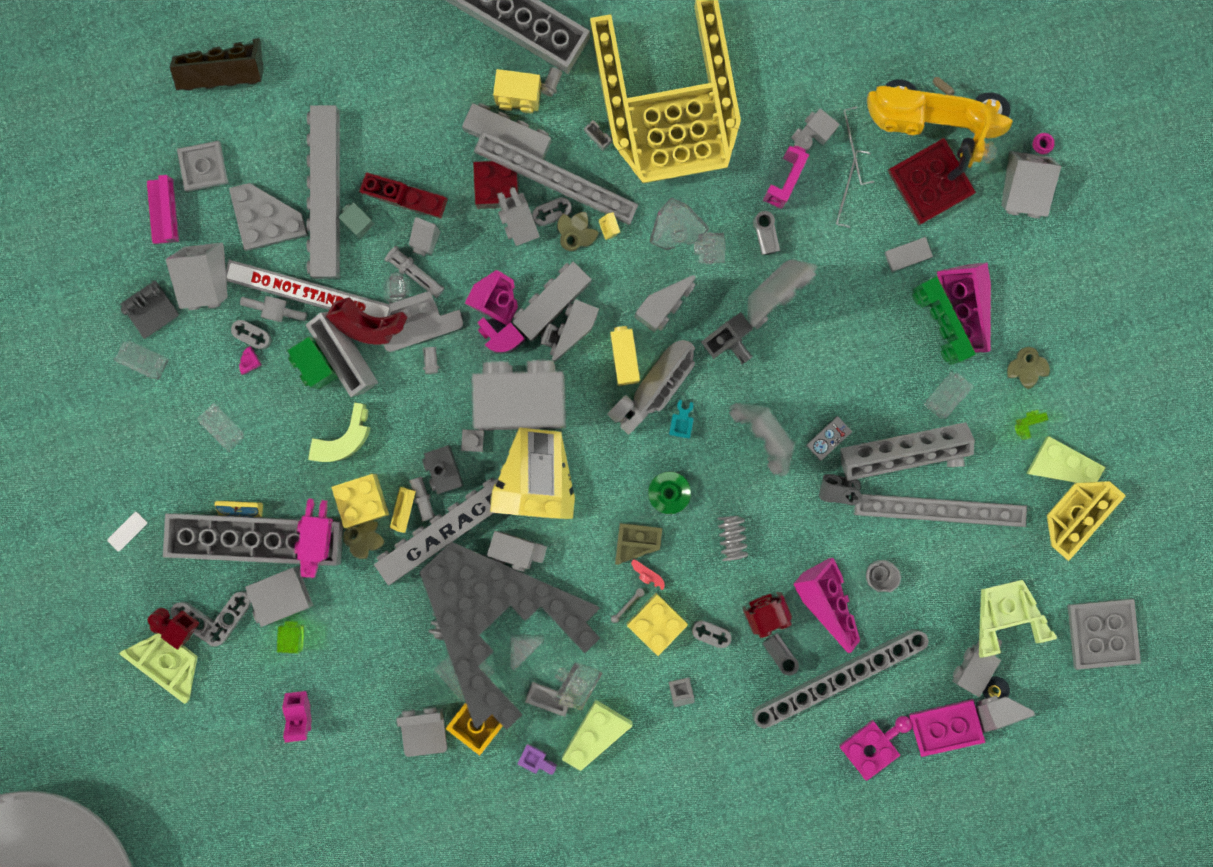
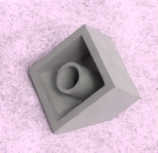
M996 695L976 702V711L983 733L1035 716L1033 710L1007 697L998 699Z

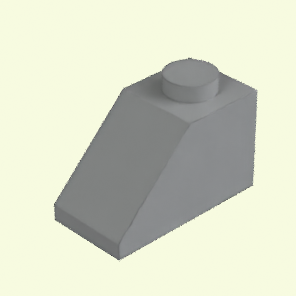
M415 217L409 245L414 248L413 252L424 257L425 254L432 255L441 232L435 224Z

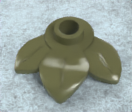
M586 212L577 213L571 219L567 215L562 214L558 220L557 227L561 234L560 244L567 251H575L579 246H589L598 236V231L587 228L588 217ZM569 236L573 238V243L570 245L567 243Z
M1032 347L1022 348L1018 352L1017 358L1011 361L1007 368L1008 378L1019 377L1021 384L1027 389L1032 388L1036 384L1039 376L1046 377L1050 373L1047 360L1040 357L1037 350ZM1031 354V359L1026 361V356Z
M369 521L360 524L358 527H350L345 530L343 541L346 546L350 547V552L354 557L367 559L369 550H377L384 544L383 538L375 533L378 527L377 522Z

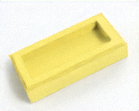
M404 487L399 488L390 524L391 529L398 532H406L416 491Z

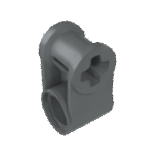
M826 474L822 479L819 498L825 502L856 505L862 499V494L859 491L861 484L858 479L847 481L846 477Z

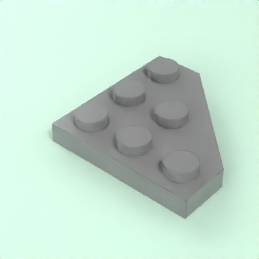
M250 183L229 188L244 250L249 251L308 236L304 217L298 211Z

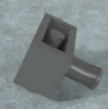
M740 312L706 337L701 343L713 359L727 349H731L742 365L753 356L741 341L744 336L754 329Z
M450 445L424 453L425 458L422 459L425 470L430 471L432 479H429L432 491L441 494L464 486Z

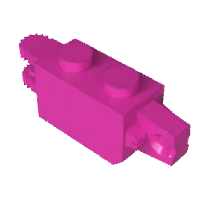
M308 498L305 516H302V520L298 522L297 531L300 533V539L296 542L295 554H297V560H300L302 577L315 578L319 563L328 558L333 518H326L328 505L326 500L321 501L319 517L313 516L314 499Z

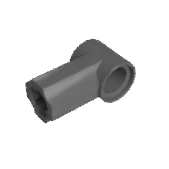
M778 633L762 642L783 674L793 675L798 671V661ZM787 659H791L794 662L791 670L783 669V662Z

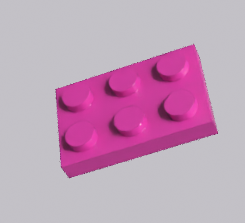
M973 699L909 714L921 757L985 743Z

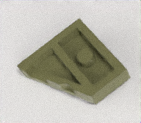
M620 523L615 564L619 565L631 559L660 550L662 528Z

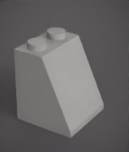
M1010 151L1002 207L1007 210L1008 214L1012 215L1027 213V216L1032 218L1048 217L1061 165L1052 157Z
M223 242L183 247L165 259L179 309L188 308V310H196L201 308V306L216 308L228 298Z

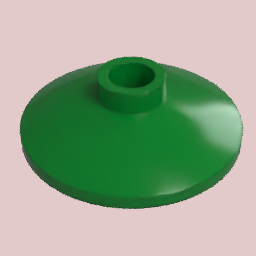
M663 472L651 481L648 497L650 503L657 511L664 514H676L688 505L691 498V488L688 481L682 475L676 472ZM667 489L673 490L671 497L665 495Z

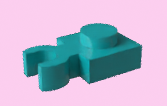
M679 400L677 403L679 415L672 414L669 435L690 439L694 418L688 417V413L693 410L694 405L693 402H690L689 408L684 410L681 407L682 400Z

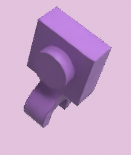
M530 744L526 745L517 763L537 774L540 768L553 775L557 764L544 759L547 753Z

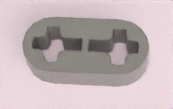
M558 198L540 205L533 211V220L538 226H547L557 222L562 214L570 215L571 203L566 198ZM559 203H562L563 206H568L565 208V213L561 211L553 212V210L559 208ZM540 211L544 214L551 212V214L546 216L545 221L536 218L539 216Z
M237 320L232 324L231 333L235 338L261 350L270 346L272 340L268 332L243 320ZM245 325L244 329L250 332L249 335L241 333L239 336L238 326L243 327ZM254 334L257 336L264 334L265 343L258 345V340L253 338Z
M698 620L692 626V634L700 641L718 648H726L731 643V635L725 628L704 620ZM703 624L705 629L710 631V634L702 633L699 636L696 627H701ZM723 632L727 640L719 644L718 639L713 637V633L721 635Z

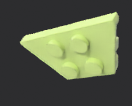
M159 633L120 652L122 657L184 704L188 703L198 658L185 646L178 650L160 638L161 634Z

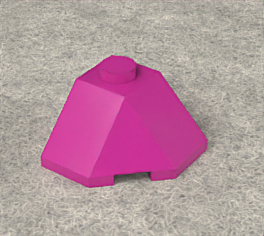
M495 270L474 284L465 304L507 326L518 309L517 300L514 299L513 288H515L514 280Z

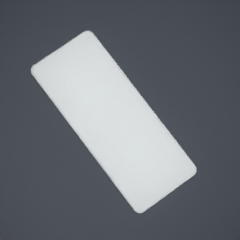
M135 512L107 541L119 552L147 525V522Z

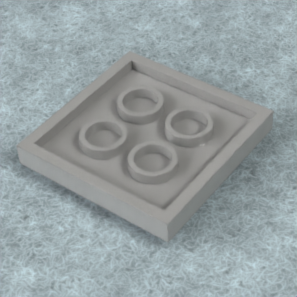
M1134 599L1067 604L1074 669L1141 664Z

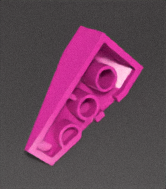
M832 557L803 572L794 582V586L803 603L846 652L851 653L860 642V637L854 616L849 614L847 603L849 598L848 595H844L841 583H844L842 574Z

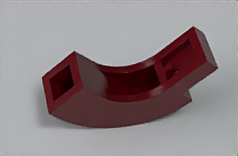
M350 297L333 302L326 315L329 321L346 336L356 341L373 345L389 343L393 335L399 334L403 330L408 318L403 311L387 317L370 316L361 311Z

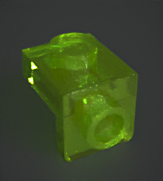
M1038 409L1026 412V417L1015 419L1017 423L1015 424V431L1018 437H1021V440L1031 439L1028 426L1048 421L1047 412L1039 413Z

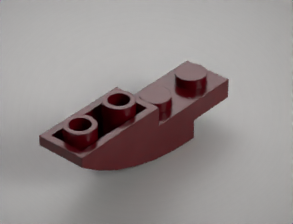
M368 172L365 173L359 191L361 194L385 203L442 219L448 198L407 186L402 182Z

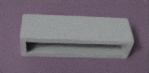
M472 103L462 125L464 132L480 138L482 131L543 160L552 143L551 137H549L547 132L541 129H537V131L530 129L527 123L520 120L514 122L505 113L498 112L496 114L491 112L488 106L481 103L478 105Z
M574 262L570 265L566 263L559 270L560 275L555 280L551 278L543 286L545 290L540 295L536 293L528 301L530 305L525 310L521 308L513 316L515 318L513 324L531 342L543 331L548 323L550 324L569 303L573 302L592 283V279Z
M328 312L320 313L306 324L308 330L350 397L364 394L378 384L377 379L351 338L340 332L326 317Z

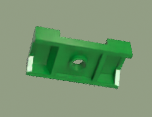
M936 276L912 289L914 292L912 296L917 305L920 304L921 308L930 305V314L934 320L938 321L940 325L939 332L942 338L948 341V343L941 346V355L944 361L952 365L976 355L938 277Z

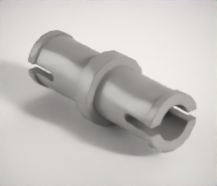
M422 476L409 480L412 490L416 491L414 503L418 505L422 521L434 518L435 515L429 500L431 496L427 494Z

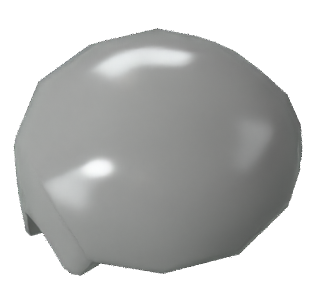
M877 560L867 567L865 575L867 583L877 592L890 593L899 586L901 580L900 572L892 562Z

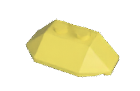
M1110 481L1074 483L1047 514L1051 546L1069 561L1126 495Z

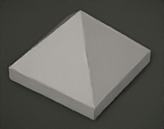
M548 323L540 333L541 344L552 348L554 343H558L560 337L557 335L559 328Z

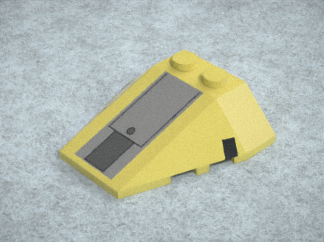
M519 428L508 452V458L501 468L498 481L492 489L490 512L573 519L575 496L561 432Z

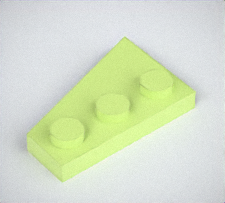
M1048 436L1045 438L1026 474L1073 483L1098 482L1105 467Z

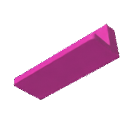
M159 175L158 180L147 181L152 243L179 242L174 182L168 175Z

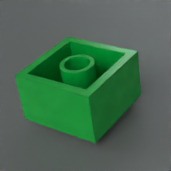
M307 337L287 350L290 355L288 360L294 368L297 367L302 373L300 379L305 386L309 385L311 388L321 389L338 378L314 338Z

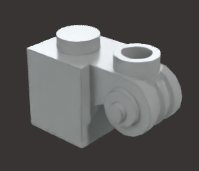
M820 108L816 113L813 111L805 120L807 125L804 129L798 128L791 138L795 141L794 145L802 147L807 152L812 145V138H815L824 145L840 124Z

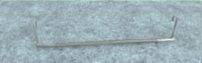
M852 107V108H849V109H845V110H844V114H845V118H846V125H847V129H848V133H849V138H850V142H851V146H852V151H853L854 160H855V164H856V168H857V173H858V175H859L860 184H861V185H864V184H867V183H874V181H870V182H866V183H861L859 167H858V163H857V159H856V154H855L854 145H853V141H852V137H851V132H850V128H849V124H848V119H847V117H846V112H845L846 110L856 109V108H857V107Z
M859 150L856 151V156H857V152H863V153L871 154L870 152L859 151ZM855 160L853 161V164H852V168H851V172H850V175H849L848 183H847V186H846V190H845L844 197H843V200H842V204H841V207H840L838 219H837V222H836L837 225L847 226V228H850V226H849V225L838 224V220H839V216H840V214H841L842 207H843V204H844V201H845V197H846V193H847L848 186H849V183H850V179H851V176H852V172H853Z

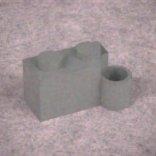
M494 531L487 556L492 557L494 561L505 565V562L513 564V569L524 572L525 569H530L532 561L543 563L547 546L501 531Z

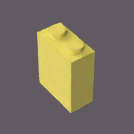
M627 326L615 327L610 337L618 386L639 383L640 378L632 329H627Z

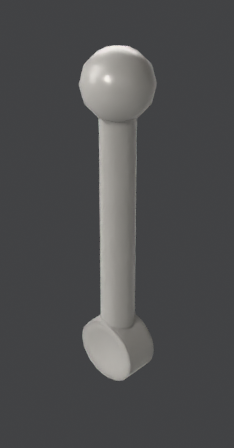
M638 588L630 601L616 615L611 617V621L617 623L619 617L634 601L644 595V590Z

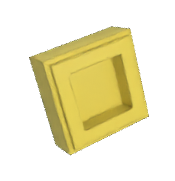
M614 212L608 213L599 219L605 240L611 239L620 233Z

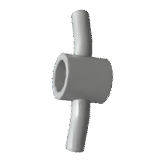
M265 296L264 302L242 297L240 300V305L261 310V317L282 322L283 316L306 321L307 313L285 308L287 301Z

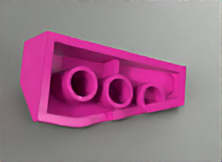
M988 262L967 264L937 271L938 279L975 353L989 352L991 337V282Z

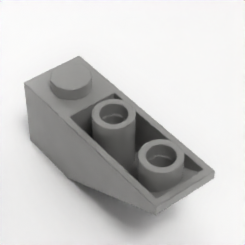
M576 299L573 304L569 303L565 313L568 319L566 324H561L557 334L561 337L558 344H553L550 355L553 356L552 361L556 362L592 331L599 308Z

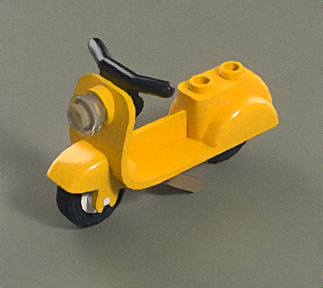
M939 77L933 79V84L946 95L918 91L912 83L903 79L892 80L885 86H878L876 91L869 92L867 107L870 116L881 129L887 132L919 135L923 131L924 123L928 122L968 128L975 134L973 139H963L957 152V157L960 159L959 164L947 176L950 181L955 180L964 173L967 167L971 168L973 162H981L983 160L985 163H990L991 160H994L997 147L994 146V142L989 141V143H985L984 138H996L1004 135L1009 131L1013 120L1009 118L1010 105L1000 94L987 92L979 95L975 100L953 96L954 89Z

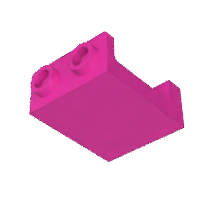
M796 145L794 147L789 146L783 157L784 160L793 164L788 178L782 189L770 185L763 201L779 209L784 207L809 157V154L805 153V149Z

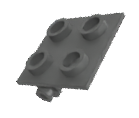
M156 280L120 304L122 306L120 308L122 313L128 315L143 339H146L179 316V313Z

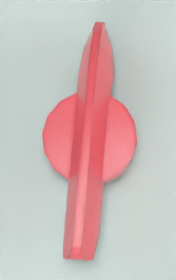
M632 560L631 564L634 570L640 573L639 579L646 584L653 582L655 587L659 586L661 590L664 589V580L660 575L637 560Z

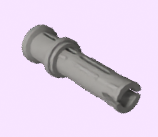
M394 246L385 257L384 261L392 263L399 269V273H406L420 286L430 291L435 298H438L445 289L414 264L413 258H408L400 252L398 246Z

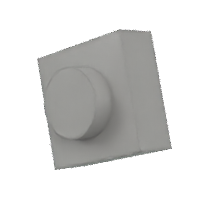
M462 430L461 451L483 452L484 431Z

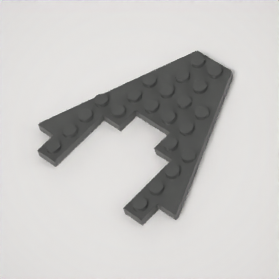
M451 542L419 572L475 728H478L487 718L493 715L508 730L523 715L478 667L494 652L479 635L509 606L524 621L541 607L583 653H586L600 639L586 623L600 609L598 606L456 543Z

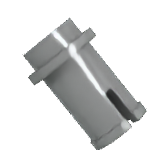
M550 67L545 83L541 84V92L550 97L556 94V87L563 72L557 68Z
M436 347L423 348L425 364L423 370H425V374L438 373L440 366H437Z

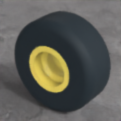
M991 677L983 691L985 698L996 695L998 699L1008 698L1010 694L1008 683L1001 677ZM993 687L998 688L999 693H995Z

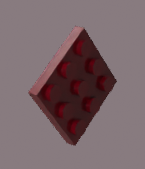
M945 138L887 170L918 225L925 223L976 193L965 172L953 181L948 180V174L958 166L959 162Z

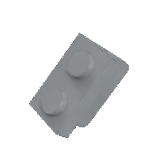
M427 707L423 711L415 712L414 709L404 710L397 717V727H401L404 754L407 757L443 753L447 750L443 708Z

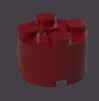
M776 592L778 596L772 597L771 593L763 595L749 602L750 607L748 609L745 606L742 608L753 634L759 635L760 638H765L771 635V631L779 628L782 630L792 625L790 621L792 615L782 592Z

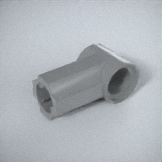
M768 211L760 212L753 220L761 255L780 251L774 226L775 218ZM764 216L768 219V227H762L759 224V217Z

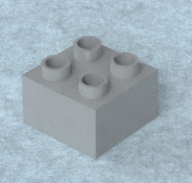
M528 361V373H513L510 362L483 363V374H472L474 428L481 431L518 430L519 428H566L565 376L563 372H556L554 361Z

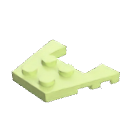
M1023 580L981 589L980 658L1001 653L996 630L1028 622L1031 623L1035 643L1057 639L1054 631H1051L1046 624L1048 621L1045 616L1041 615L1037 609V603Z

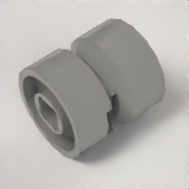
M627 395L607 414L615 423L620 422V427L628 435L647 416L640 413L639 408L634 407V402ZM628 412L632 416L630 420L625 417Z

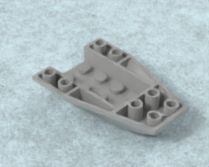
M787 260L748 297L747 321L752 328H760L769 319L766 315L779 303L784 305L796 294L794 292L796 287L799 290L816 275L813 271L818 266L814 263Z
M742 403L731 405L729 408L732 411L729 414L733 420L741 424L751 422L753 425L750 427L757 438H763L766 445H764V448L770 455L767 458L769 461L767 466L771 472L779 476L788 474L795 443L775 419L769 407Z

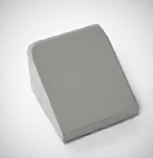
M690 678L669 682L674 707L695 702Z

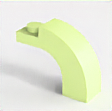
M354 403L349 429L341 438L334 441L312 438L308 460L335 462L346 459L356 453L365 443L371 428L362 426L363 422H366L368 418L366 405Z

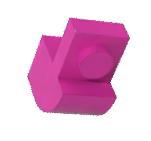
M484 317L477 322L480 326L478 331L485 339L491 338L485 346L495 353H510L526 341L511 322L499 333L492 328Z
M307 692L285 693L282 706L286 720L283 734L284 741L286 743L307 740L308 731H311V710Z

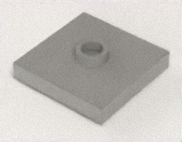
M220 141L177 149L186 192L229 184Z

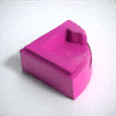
M252 346L246 348L239 364L241 375H245L262 365Z

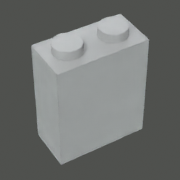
M298 566L245 587V597L249 604L252 603L254 608L253 617L261 627L314 606Z

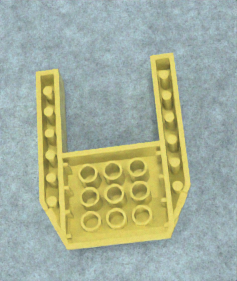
M695 0L694 5L709 83L627 98L611 14L590 18L592 38L613 144L642 183L728 168L741 119L718 0Z

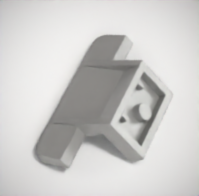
M430 291L389 304L392 314L403 311L408 318L403 330L399 334L393 335L390 342L383 345L387 351L392 352L458 330L463 326L461 312L456 310L440 316L437 304Z

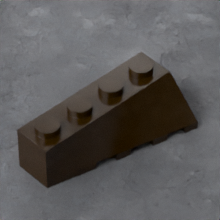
M260 38L252 39L253 43L243 45L242 42L233 43L234 47L224 50L220 46L214 47L205 54H202L201 51L172 56L169 68L176 90L184 89L190 91L195 88L205 87L211 89L223 85L231 87L237 84H256L261 82L264 70Z

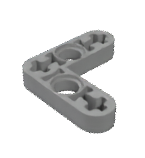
M240 591L230 598L215 621L187 602L174 604L171 608V616L174 618L179 613L177 608L185 607L184 612L188 615L195 614L192 618H201L204 621V628L202 630L195 629L193 633L209 645L219 646L228 639L252 603L249 604L245 597L244 602L246 605H240L237 610L231 609L230 606L234 608L239 603L237 597H245V591ZM226 613H231L234 616V622L231 625L226 624L223 620ZM221 627L225 628L219 634L221 640L214 641L212 632L216 633Z

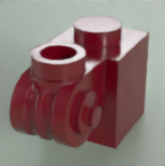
M162 607L155 610L147 619L150 630L153 633L161 634L160 638L177 650L190 639L199 624L198 621L183 610L170 619L169 611Z

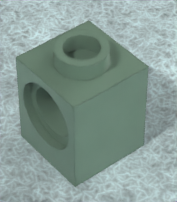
M354 202L351 205L347 204L340 211L341 215L338 217L358 238H361L375 225Z

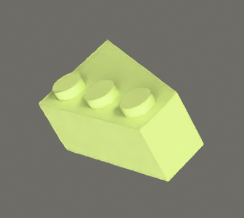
M595 699L563 753L562 760L581 771L633 726L632 721Z

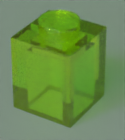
M285 621V624L278 626L277 653H300L303 651L304 625H298V621Z

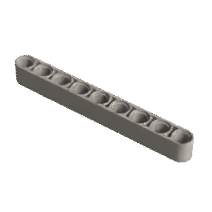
M911 629L757 706L753 711V719L759 727L768 728L924 650L928 645V637L917 629ZM919 634L921 636L920 643L913 645L912 638ZM901 644V653L894 655V646ZM877 654H882L883 656L880 664H874L873 661ZM860 663L863 664L864 670L859 674H855V666ZM839 673H844L845 675L842 683L835 682V677ZM819 683H825L826 689L822 693L816 692V686ZM802 692L806 693V700L801 703L797 702V695ZM781 702H786L788 705L784 712L777 711V706ZM761 712L768 713L769 716L766 721L761 722L758 720V715Z

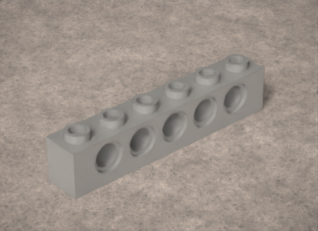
M965 422L840 448L841 465L847 481L974 455L975 439Z

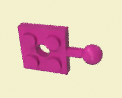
M900 716L896 719L895 726L886 733H883L877 724L871 720L841 743L839 747L863 778L868 781L900 756L890 740L900 732H909L912 729V722L909 717ZM868 745L875 747V753L871 756L864 754V748Z

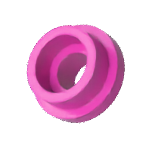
M1048 133L1038 134L1032 143L1033 149L1042 155L1051 152L1055 144L1053 137ZM1040 141H1044L1046 143L1045 148L1040 146Z

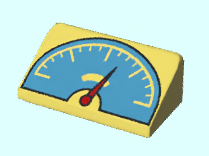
M215 502L218 515L262 517L263 504L260 502Z

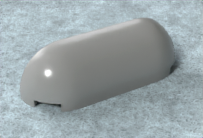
M686 340L677 341L670 345L658 359L635 392L634 407L639 408L640 413L648 415L655 411L659 412L669 402L695 364V361H693V350H695V347L692 343Z

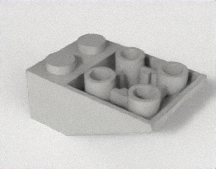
M692 275L649 295L636 311L635 318L654 333L657 329L661 331L670 319L667 317L669 313L675 314L683 301L680 299L683 295L688 297L695 288L694 280L696 277Z

